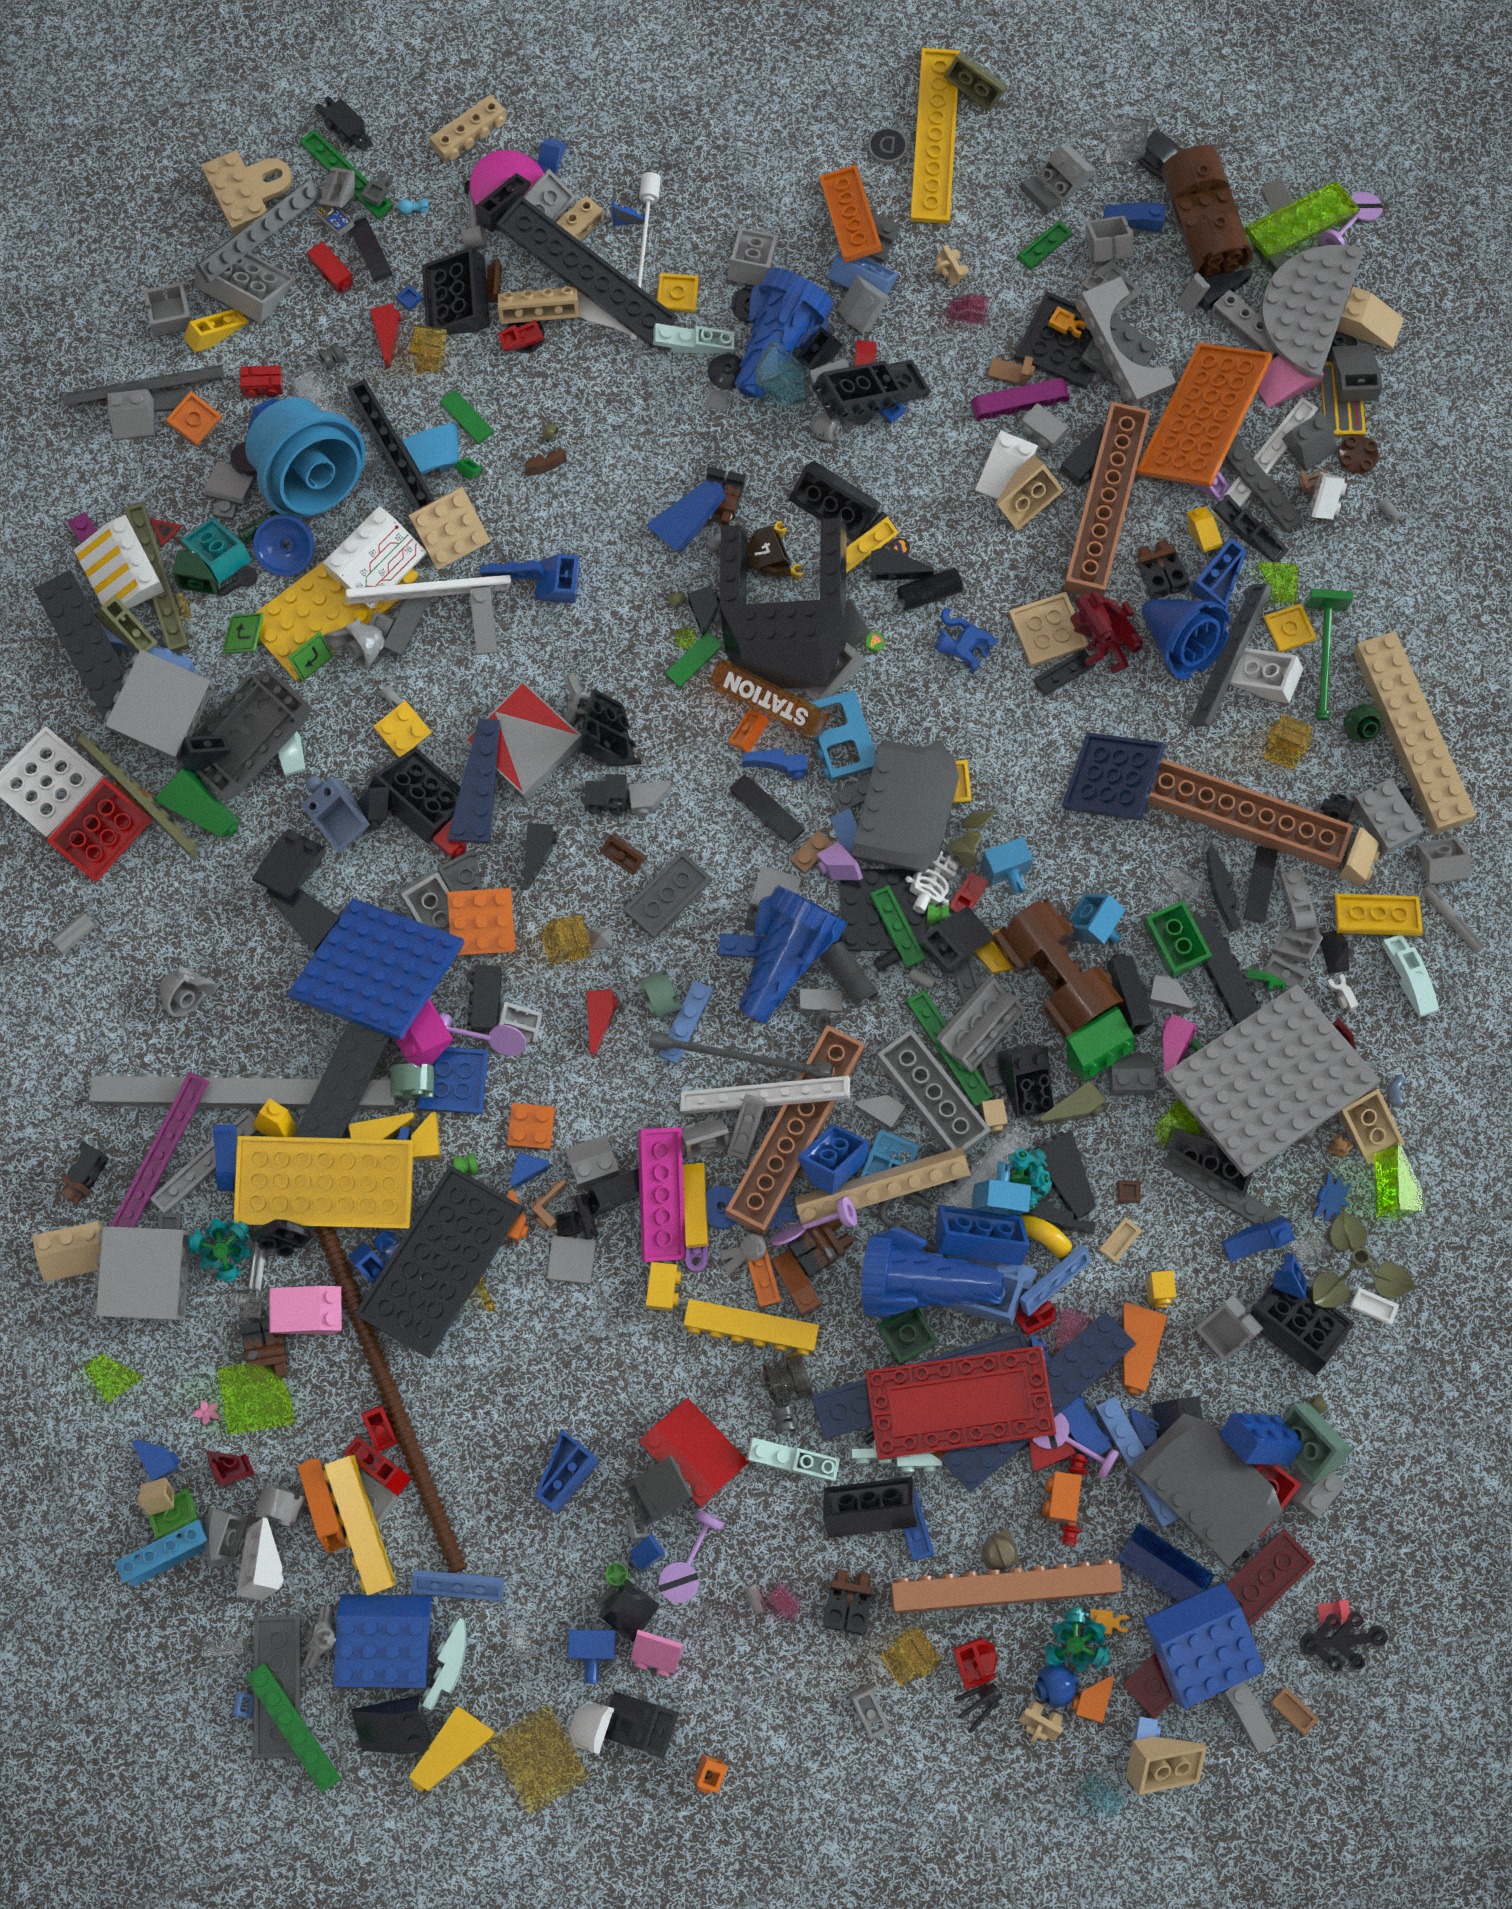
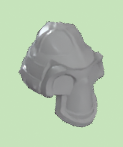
M358 618L353 623L347 624L346 627L324 635L330 648L337 650L345 646L352 658L363 668H370V665L384 647L385 642L382 631L374 625L363 624Z
M183 966L178 967L176 972L169 973L163 977L160 983L163 1008L168 1015L174 1017H182L189 1014L201 1002L205 993L212 996L217 990V985L214 981L201 977L197 972L194 973L191 968H184Z

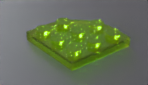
M246 1363L218 1367L217 1371L228 1435L296 1423L291 1393L280 1376L278 1377L268 1368L257 1364Z

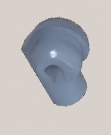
M1397 1075L1386 1089L1388 1100L1395 1107H1400L1404 1103L1400 1088L1406 1080L1401 1075Z

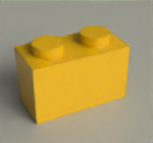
M651 1262L646 1309L673 1312V1306H678L679 1293H675L676 1284L680 1285L682 1271H678V1265Z
M1174 1271L1151 1272L1147 1277L1148 1306H1154L1155 1309H1165L1176 1298Z

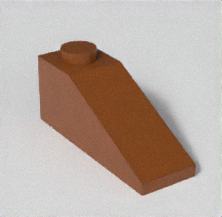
M790 1250L770 1259L800 1317L821 1307V1302L811 1283Z

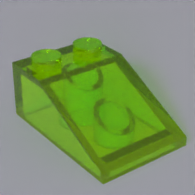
M1396 1144L1375 1152L1376 1217L1401 1219L1422 1212L1424 1205L1422 1189L1402 1146Z

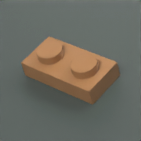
M818 830L790 858V862L806 874L819 861L817 854L834 843Z

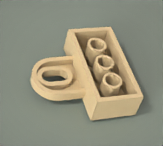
M237 150L201 165L204 177L233 235H236L267 211L263 202L284 194L292 184L291 171L285 162L270 158L245 167ZM274 173H282V176L271 182L263 181L265 177Z

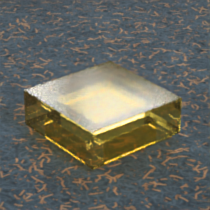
M184 593L176 594L175 596L184 620L191 618L192 615Z

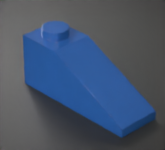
M1146 201L1105 206L1103 219L1125 216L1128 226L1132 229L1161 233L1166 204Z

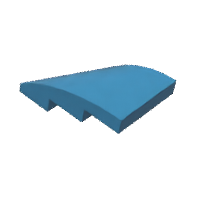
M457 423L434 427L402 440L405 449L421 476L437 468L440 473H443L455 467L459 461Z
M880 1129L860 1177L907 1164L900 1161V1151L912 1153L908 1163L913 1162L920 1145ZM894 1153L898 1154V1160L890 1156Z

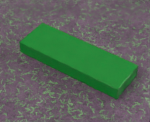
M1059 220L1017 255V259L1029 270H1032L1073 235V232Z
M456 390L440 400V404L478 445L494 434V430Z
M706 632L665 673V676L681 688L722 648V644L709 632Z

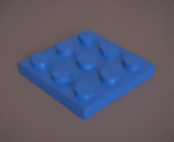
M447 1047L432 1063L434 1066L433 1098H420L419 1096L418 1110L483 1115L489 1050Z

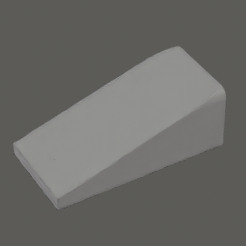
M799 989L800 1013L820 1012L823 1008L827 1009L828 1012H843L841 990Z
M870 1685L849 1695L870 1740L890 1730L889 1724ZM881 1719L884 1727L872 1733L869 1725Z

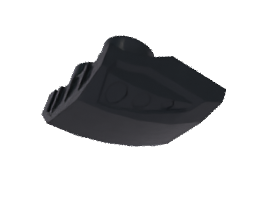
M1157 128L1153 130L1143 143L1135 160L1145 167L1148 172L1163 180L1161 173L1163 164L1171 156L1184 149Z
M275 1219L251 1233V1241H256L260 1249L271 1250L276 1248L277 1254L282 1257L292 1255L295 1251L294 1249H301L314 1237V1232L305 1226L283 1219Z
M625 1579L623 1582L625 1584L618 1588L615 1598L605 1607L604 1612L599 1617L630 1641L634 1642L637 1631L644 1630L660 1604L628 1579Z

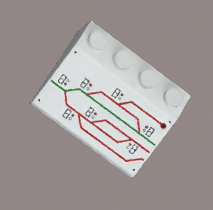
M379 506L323 564L326 573L345 589L396 585L427 554V551L393 516ZM380 601L363 604L372 610Z

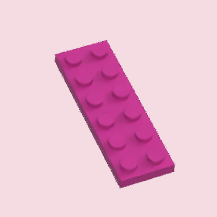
M682 1127L638 1129L642 1262L685 1259Z

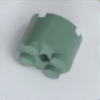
M666 969L642 978V981L638 982L645 998L650 999L646 1003L653 1018H660L682 1009Z
M415 1063L396 1064L390 1067L391 1097H401L402 1100H414V1096L433 1098L434 1066L422 1064L421 1068V1066H415Z

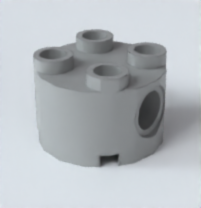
M265 1482L255 1508L257 1510L256 1515L268 1519L275 1517L278 1518L277 1523L294 1526L299 1521L306 1501V1495H301L302 1493L276 1485L275 1488L271 1486V1483Z

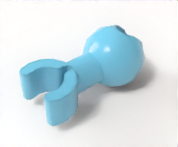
M404 199L398 203L397 208L402 215H409L412 211L429 212L428 199H422L418 203H411V201Z

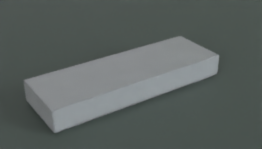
M745 1094L727 1154L748 1160L766 1100Z

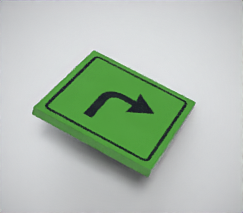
M264 613L232 615L222 653L255 652Z
M319 631L289 655L288 659L303 682L334 657L324 636Z

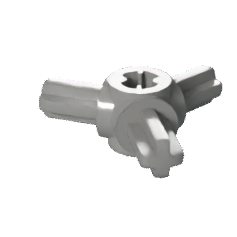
M574 673L564 677V682L570 695L568 696L569 703L567 705L569 709L563 718L571 726L579 715H584L590 694L586 693L585 689H581ZM580 698L584 700L581 707L577 705Z
M322 1606L320 1608L318 1622L310 1629L307 1639L309 1650L303 1661L307 1668H315L321 1654L326 1653L327 1650L330 1651L336 1642V1631L331 1625L333 1610L330 1606Z

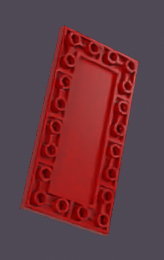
M1042 1345L865 1371L878 1461L1057 1435Z

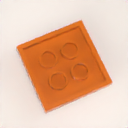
M511 888L447 892L450 934L464 939V945L457 955L515 952Z

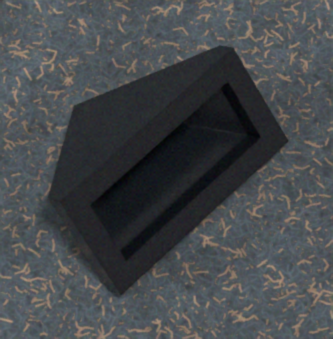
M1336 930L1320 933L1323 937L1321 947L1328 974L1349 970V944L1342 933H1337Z

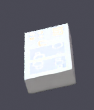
M323 205L315 212L318 219L339 237L355 226L354 222L337 207Z

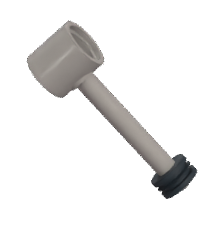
M467 180L464 183V191L469 195L470 227L462 230V239L466 248L471 246L475 248L487 245V235L484 227L478 226L476 209L469 192L470 180Z

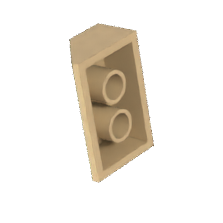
M96 1221L32 1235L35 1257L43 1281L49 1282L99 1271L97 1255L101 1253V1245L98 1242L99 1232L103 1230V1226Z

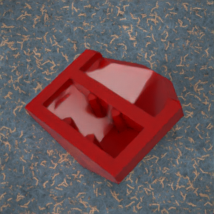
M1047 1300L1028 1316L1022 1311L1021 1303H1019L1015 1321L1019 1329L1027 1336L1052 1324L1056 1310L1051 1302Z
M981 1637L953 1648L955 1663L966 1690L995 1679V1673L993 1672L995 1671L998 1657L995 1646Z

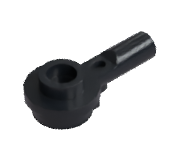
M250 566L242 567L238 571L237 579L220 589L222 595L226 596L241 585L248 587L254 585L258 579L256 570Z

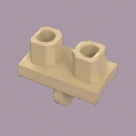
M945 245L941 248V253L936 257L937 265L934 271L937 275L943 274L944 277H947L951 286L958 284L960 279L967 276L969 269L964 264H958L960 259L958 250H950L948 245Z
M1033 1701L1024 1710L1018 1721L1027 1726L1026 1732L1032 1734L1030 1742L1035 1743L1037 1738L1046 1742L1047 1738L1056 1741L1063 1730L1061 1727L1063 1716L1052 1712L1049 1718L1046 1719L1041 1716L1044 1707L1036 1701Z

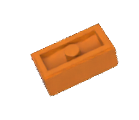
M748 710L727 743L745 753H749L768 725L769 720L762 713Z

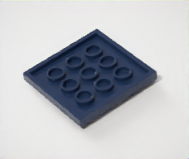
M1087 732L1062 807L1065 810L1141 821L1166 748L1164 742Z

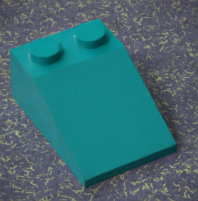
M214 517L180 540L188 550L198 553L218 583L228 579L229 576L252 561L244 544Z

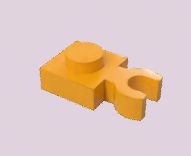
M1059 306L1048 323V326L1064 334L1068 330L1071 331L1072 335L1080 338L1081 331L1076 328L1085 329L1086 327L1084 321H1075V314Z
M1090 1609L1089 1619H1093L1094 1622L1099 1624L1102 1623L1106 1628L1104 1634H1112V1628H1116L1121 1633L1128 1632V1628L1120 1626V1620H1128L1129 1616L1120 1615L1117 1618H1113V1611Z

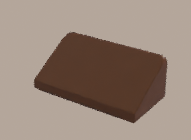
M496 258L487 268L488 303H498L502 274L499 258Z
M616 834L609 835L600 850L601 854L631 875L636 873L647 858L646 855Z

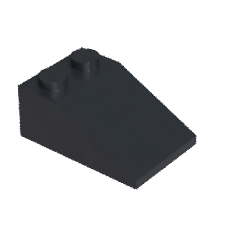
M287 829L277 839L254 874L252 881L290 899L319 868L324 846Z
M420 1695L353 1708L351 1710L362 1751L411 1754L429 1750L430 1733Z

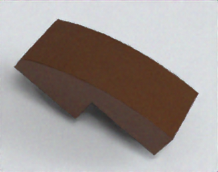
M559 448L557 451L550 452L546 459L541 454L531 457L524 465L526 475H538L557 468L567 461L566 452Z

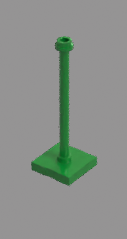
M1312 588L1305 599L1304 608L1324 610L1319 710L1315 711L1317 720L1327 721L1331 716V712L1327 711L1332 610L1346 611L1353 601V592Z

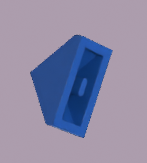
M547 138L541 143L537 164L544 173L550 169L556 175L567 146L566 142Z
M518 1153L510 1179L513 1190L551 1168L549 1161Z

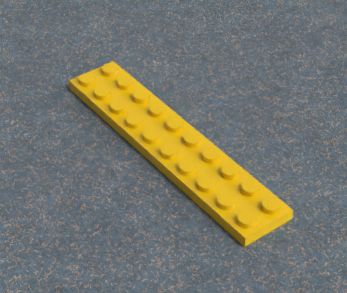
M922 48L910 222L950 223L958 88L943 77L960 50Z

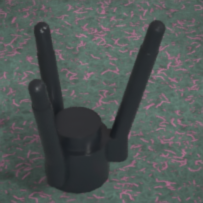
M993 1682L988 1686L984 1683L979 1688L954 1698V1701L957 1702L980 1693V1700L958 1715L959 1719L968 1715L982 1704L986 1707L990 1705L969 1728V1733H972L988 1714L999 1706L998 1701L1003 1698Z

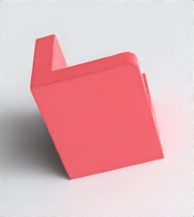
M1348 1600L1323 1603L1317 1606L1320 1626L1325 1622L1329 1614H1336L1341 1621V1625L1345 1623L1350 1614ZM1331 1620L1330 1624L1336 1623L1337 1620Z

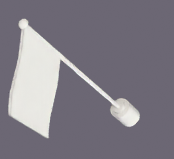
M652 172L642 174L639 199L646 204L637 283L640 288L650 205L659 200L661 177ZM578 291L581 318L615 328L630 335L632 340L637 339L638 336Z

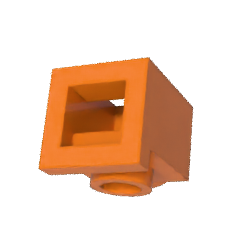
M701 1754V1761L693 1782L701 1792L710 1794V1791L718 1793L728 1766L723 1761ZM710 1770L711 1776L705 1778L707 1771Z

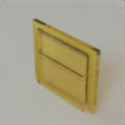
M548 1704L522 1721H518L517 1724L489 1741L530 1815L590 1778Z

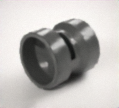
M336 342L330 345L329 349H323L318 352L321 361L326 362L328 370L332 369L336 363H342L346 360L342 349Z
M784 1407L771 1411L772 1418L776 1423L774 1426L775 1434H781L785 1430L790 1432L797 1430L796 1422L792 1418L794 1415L793 1407Z

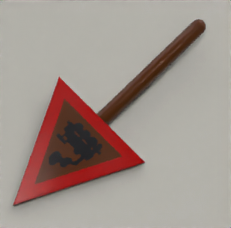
M150 518L162 547L172 538L188 550L180 539L174 535L183 525Z

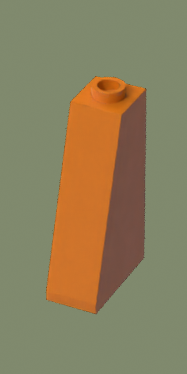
M1124 1302L1121 1309V1328L1133 1339L1136 1346L1122 1357V1387L1127 1389V1393L1139 1396L1140 1393L1144 1394L1146 1392L1168 1315Z
M319 1458L306 1460L303 1464L298 1465V1470L317 1537L328 1554L347 1547L345 1533L338 1520L336 1505H334L331 1499V1489L324 1477L323 1464Z

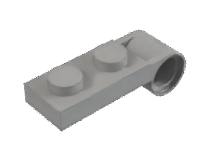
M1302 870L1281 873V883L1291 911L1293 930L1316 928V914Z

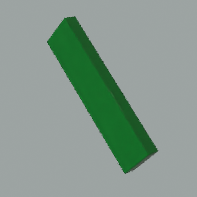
M887 885L870 893L869 896L905 968L908 969L926 961L890 886Z

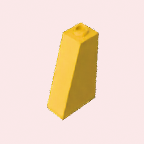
M457 1706L429 1746V1750L425 1752L410 1774L409 1778L413 1780L411 1785L421 1792L424 1789L430 1791L491 1740L496 1732Z

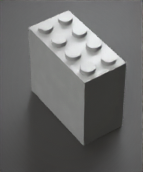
M140 649L139 654L135 653L132 658L131 665L133 666L130 673L126 672L123 677L122 684L124 686L121 692L117 691L113 699L115 705L112 711L108 710L105 716V726L113 733L176 761H180L179 754L184 737L192 736L214 689V685L210 680Z
M103 1226V1230L99 1232L98 1237L101 1253L97 1255V1267H100L99 1276H96L95 1289H98V1296L94 1299L93 1310L96 1312V1316L185 1320L190 1247L187 1246V1240L191 1232L175 1229Z

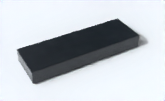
M1083 649L1034 678L1033 682L1045 697L1094 668L1096 664L1086 665L1085 659L1090 656Z

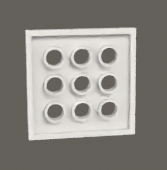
M45 726L0 771V798L47 838L104 775ZM44 751H52L50 758H41ZM60 763H65L67 768L64 771H56ZM29 766H37V770L35 773H27V768ZM81 776L82 781L79 784L74 785L71 783L73 777ZM45 778L52 779V783L48 787L42 786V781ZM16 780H21L22 786L18 789H13L12 783ZM60 791L67 792L66 798L62 800L57 799V794ZM30 793L37 794V799L33 802L27 801V796ZM45 806H52L53 808L52 812L47 815L42 814V809Z

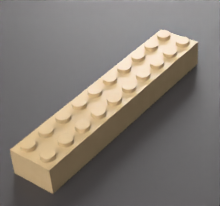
M1396 631L1357 643L1353 654L1376 707L1381 713L1383 723L1432 836L1471 823L1476 817L1475 810Z

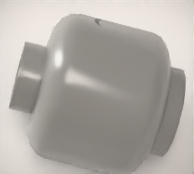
M821 413L814 417L811 430L816 438L832 442L841 435L842 426L840 425L839 418L831 420L828 414Z

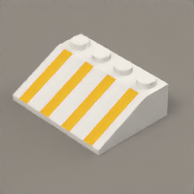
M126 515L106 523L74 549L102 606L116 595L125 607L129 609L165 592Z

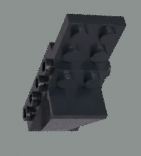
M912 359L887 364L884 360L822 372L812 386L831 420L845 418L861 425L868 424L878 410H890L897 405V402L926 397L931 392Z

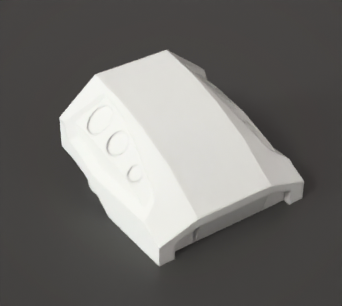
M590 1701L577 1708L569 1729L573 1746L599 1754L614 1708Z

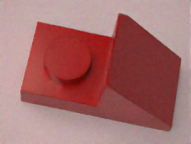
M382 1405L361 1413L378 1452L398 1444L387 1413Z

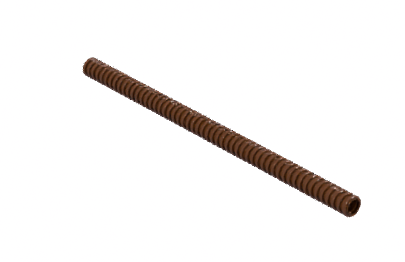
M318 1226L315 1229L316 1234H319L317 1236L318 1240H321L322 1250L326 1252L325 1258L328 1259V1265H331L330 1271H333L332 1276L336 1277L334 1281L341 1287L342 1301L346 1303L344 1305L345 1309H348L349 1319L353 1321L352 1327L356 1328L354 1332L358 1334L357 1339L361 1341L359 1345L363 1347L362 1352L366 1354L364 1356L365 1359H368L367 1365L370 1366V1372H373L372 1378L376 1379L374 1383L378 1385L377 1390L381 1392L379 1396L383 1397L382 1403L386 1405L384 1407L385 1410H388L387 1416L391 1418L389 1420L390 1423H393L392 1429L396 1430L394 1434L398 1436L397 1442L401 1443L399 1447L403 1449V1456H406L405 1462L409 1463L407 1467L411 1469L410 1475L414 1476L412 1480L416 1481L415 1487L419 1489L417 1491L418 1495L421 1494L420 1500L424 1502L422 1504L423 1508L426 1507L427 1509L425 1513L429 1514L428 1520L432 1522L430 1526L434 1527L433 1533L437 1535L435 1538L440 1542L438 1546L442 1548L440 1550L441 1554L444 1553L445 1555L443 1559L447 1560L446 1566L450 1568L448 1572L457 1573L466 1569L468 1564L464 1563L465 1557L461 1555L463 1553L462 1549L459 1550L460 1544L456 1543L457 1536L453 1535L455 1531L451 1530L452 1524L448 1522L450 1520L449 1516L446 1517L447 1511L443 1510L444 1504L440 1502L442 1498L438 1497L439 1491L435 1489L437 1487L436 1484H433L434 1478L430 1477L432 1473L428 1471L429 1465L425 1464L427 1460L423 1458V1451H420L421 1445L417 1444L419 1440L415 1438L416 1432L412 1431L414 1427L410 1425L411 1420L407 1418L409 1415L408 1412H405L406 1407L402 1406L404 1402L400 1400L401 1394L397 1393L399 1389L395 1387V1380H392L393 1374L389 1373L391 1369L387 1367L388 1361H385L386 1356L382 1355L384 1351L380 1348V1342H377L378 1336H375L376 1331L372 1329V1325L354 1315L363 1298H360L361 1293L357 1291L359 1288L358 1285H355L356 1280L352 1279L354 1275L350 1273L351 1268L347 1266L349 1262L345 1260L346 1255L343 1254V1248H340L341 1242L337 1241L339 1239L338 1235H335L337 1232L333 1227Z

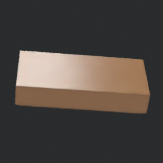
M1286 1686L1269 1703L1303 1736L1319 1720Z

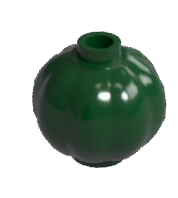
M1359 704L1348 711L1344 717L1343 725L1345 733L1350 739L1356 740L1359 743H1365L1378 736L1383 722L1378 709L1368 704Z

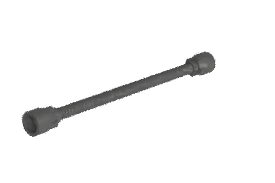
M655 1031L651 1032L649 1038V1048L667 1051V1048L672 1049L675 1047L736 1060L793 1069L799 1072L804 1071L809 1075H813L815 1079L830 1078L833 1073V1064L815 1062V1064L804 1065V1063L788 1062V1060H777V1058L761 1057V1055L758 1056L745 1052H734V1050L718 1049V1047L702 1046V1044L699 1045L691 1042L686 1043V1041L683 1042L670 1038L669 1034Z

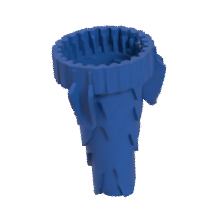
M773 267L767 270L761 284L753 287L748 321L753 323L750 330L752 335L746 345L745 355L739 365L741 370L734 382L740 393L752 398L757 397L761 399L773 376L777 375L784 362L787 363L795 347L797 346L803 350L820 326L827 330L828 323L826 318L834 302L819 286L794 272Z
M780 885L774 888L770 896L761 898L753 933L758 936L763 933L765 935L757 955V962L749 975L752 978L740 1000L739 1009L749 1017L767 1024L775 1008L780 1007L789 989L806 972L812 961L824 953L834 941L838 942L848 922Z
M893 1227L886 1233L876 1232V1234L870 1236L865 1251L862 1271V1305L866 1316L890 1318L891 1315L916 1307L928 1308L932 1305L951 1307V1303L965 1305L980 1302L1001 1304L1005 1281L1004 1273L998 1272V1270L991 1267L967 1263L965 1259L943 1258V1254L923 1252L922 1248L927 1245V1239L899 1227Z

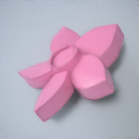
M201 1400V1408L196 1409L193 1412V1416L202 1418L204 1425L209 1422L210 1417L220 1419L218 1413L214 1411L218 1406V1402L211 1403L208 1406L206 1401Z

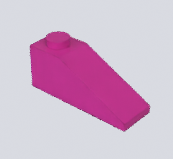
M1174 1014L1170 1018L1167 1017L1162 1026V1029H1164V1073L1182 1062L1198 1028L1196 1024Z

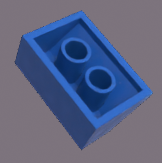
M832 1124L798 1156V1161L812 1184L832 1195L867 1162L870 1142Z

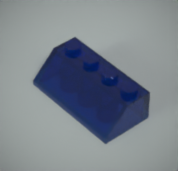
M1140 1523L1137 1524L1115 1558L1116 1562L1176 1603L1208 1589L1215 1575Z

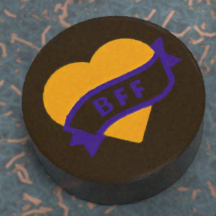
M896 538L891 542L889 550L908 556L910 544L904 538Z

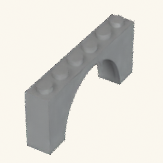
M1119 277L1081 293L1075 300L1077 310L1085 320L1087 329L1090 330L1094 338L1095 345L1103 355L1105 364L1112 372L1113 379L1118 384L1123 399L1127 401L1129 406H1132L1169 390L1176 381L1167 365L1155 368L1140 366L1127 359L1115 345L1110 330L1111 316L1116 305L1122 303L1130 295L1124 281Z

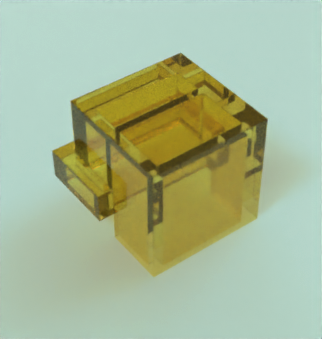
M415 324L409 354L417 355L415 375H423L424 371L440 372L444 360L447 330Z
M1282 714L1279 722L1274 720L1267 736V740H1270L1263 757L1294 770L1301 754L1305 755L1313 738L1310 735L1313 726Z
M582 915L550 920L540 933L550 964L560 963L569 959V962L587 959L591 956L589 950L591 942Z
M915 1626L894 1640L896 1644L880 1655L900 1687L917 1675L920 1679L940 1665L938 1660L941 1659L922 1629H916Z

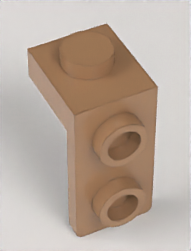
M1025 356L1023 365L993 358L988 377L1025 386L1027 385L1028 378H1033L1035 366L1032 365L1033 357Z
M1326 469L1308 476L1305 470L1300 471L1302 477H1299V481L1304 494L1308 492L1309 497H1313L1319 473H1327Z
M564 1179L560 1182H554L549 1188L550 1192L544 1197L541 1195L533 1203L532 1211L537 1216L535 1220L543 1229L547 1227L551 1231L557 1226L556 1220L544 1207L568 1186Z

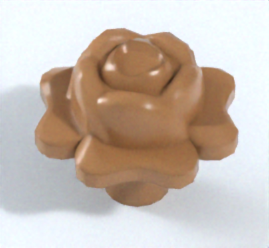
M1340 1134L1333 1136V1140L1326 1148L1329 1154H1333L1336 1157H1345L1349 1150L1353 1148V1144H1351V1140H1345Z

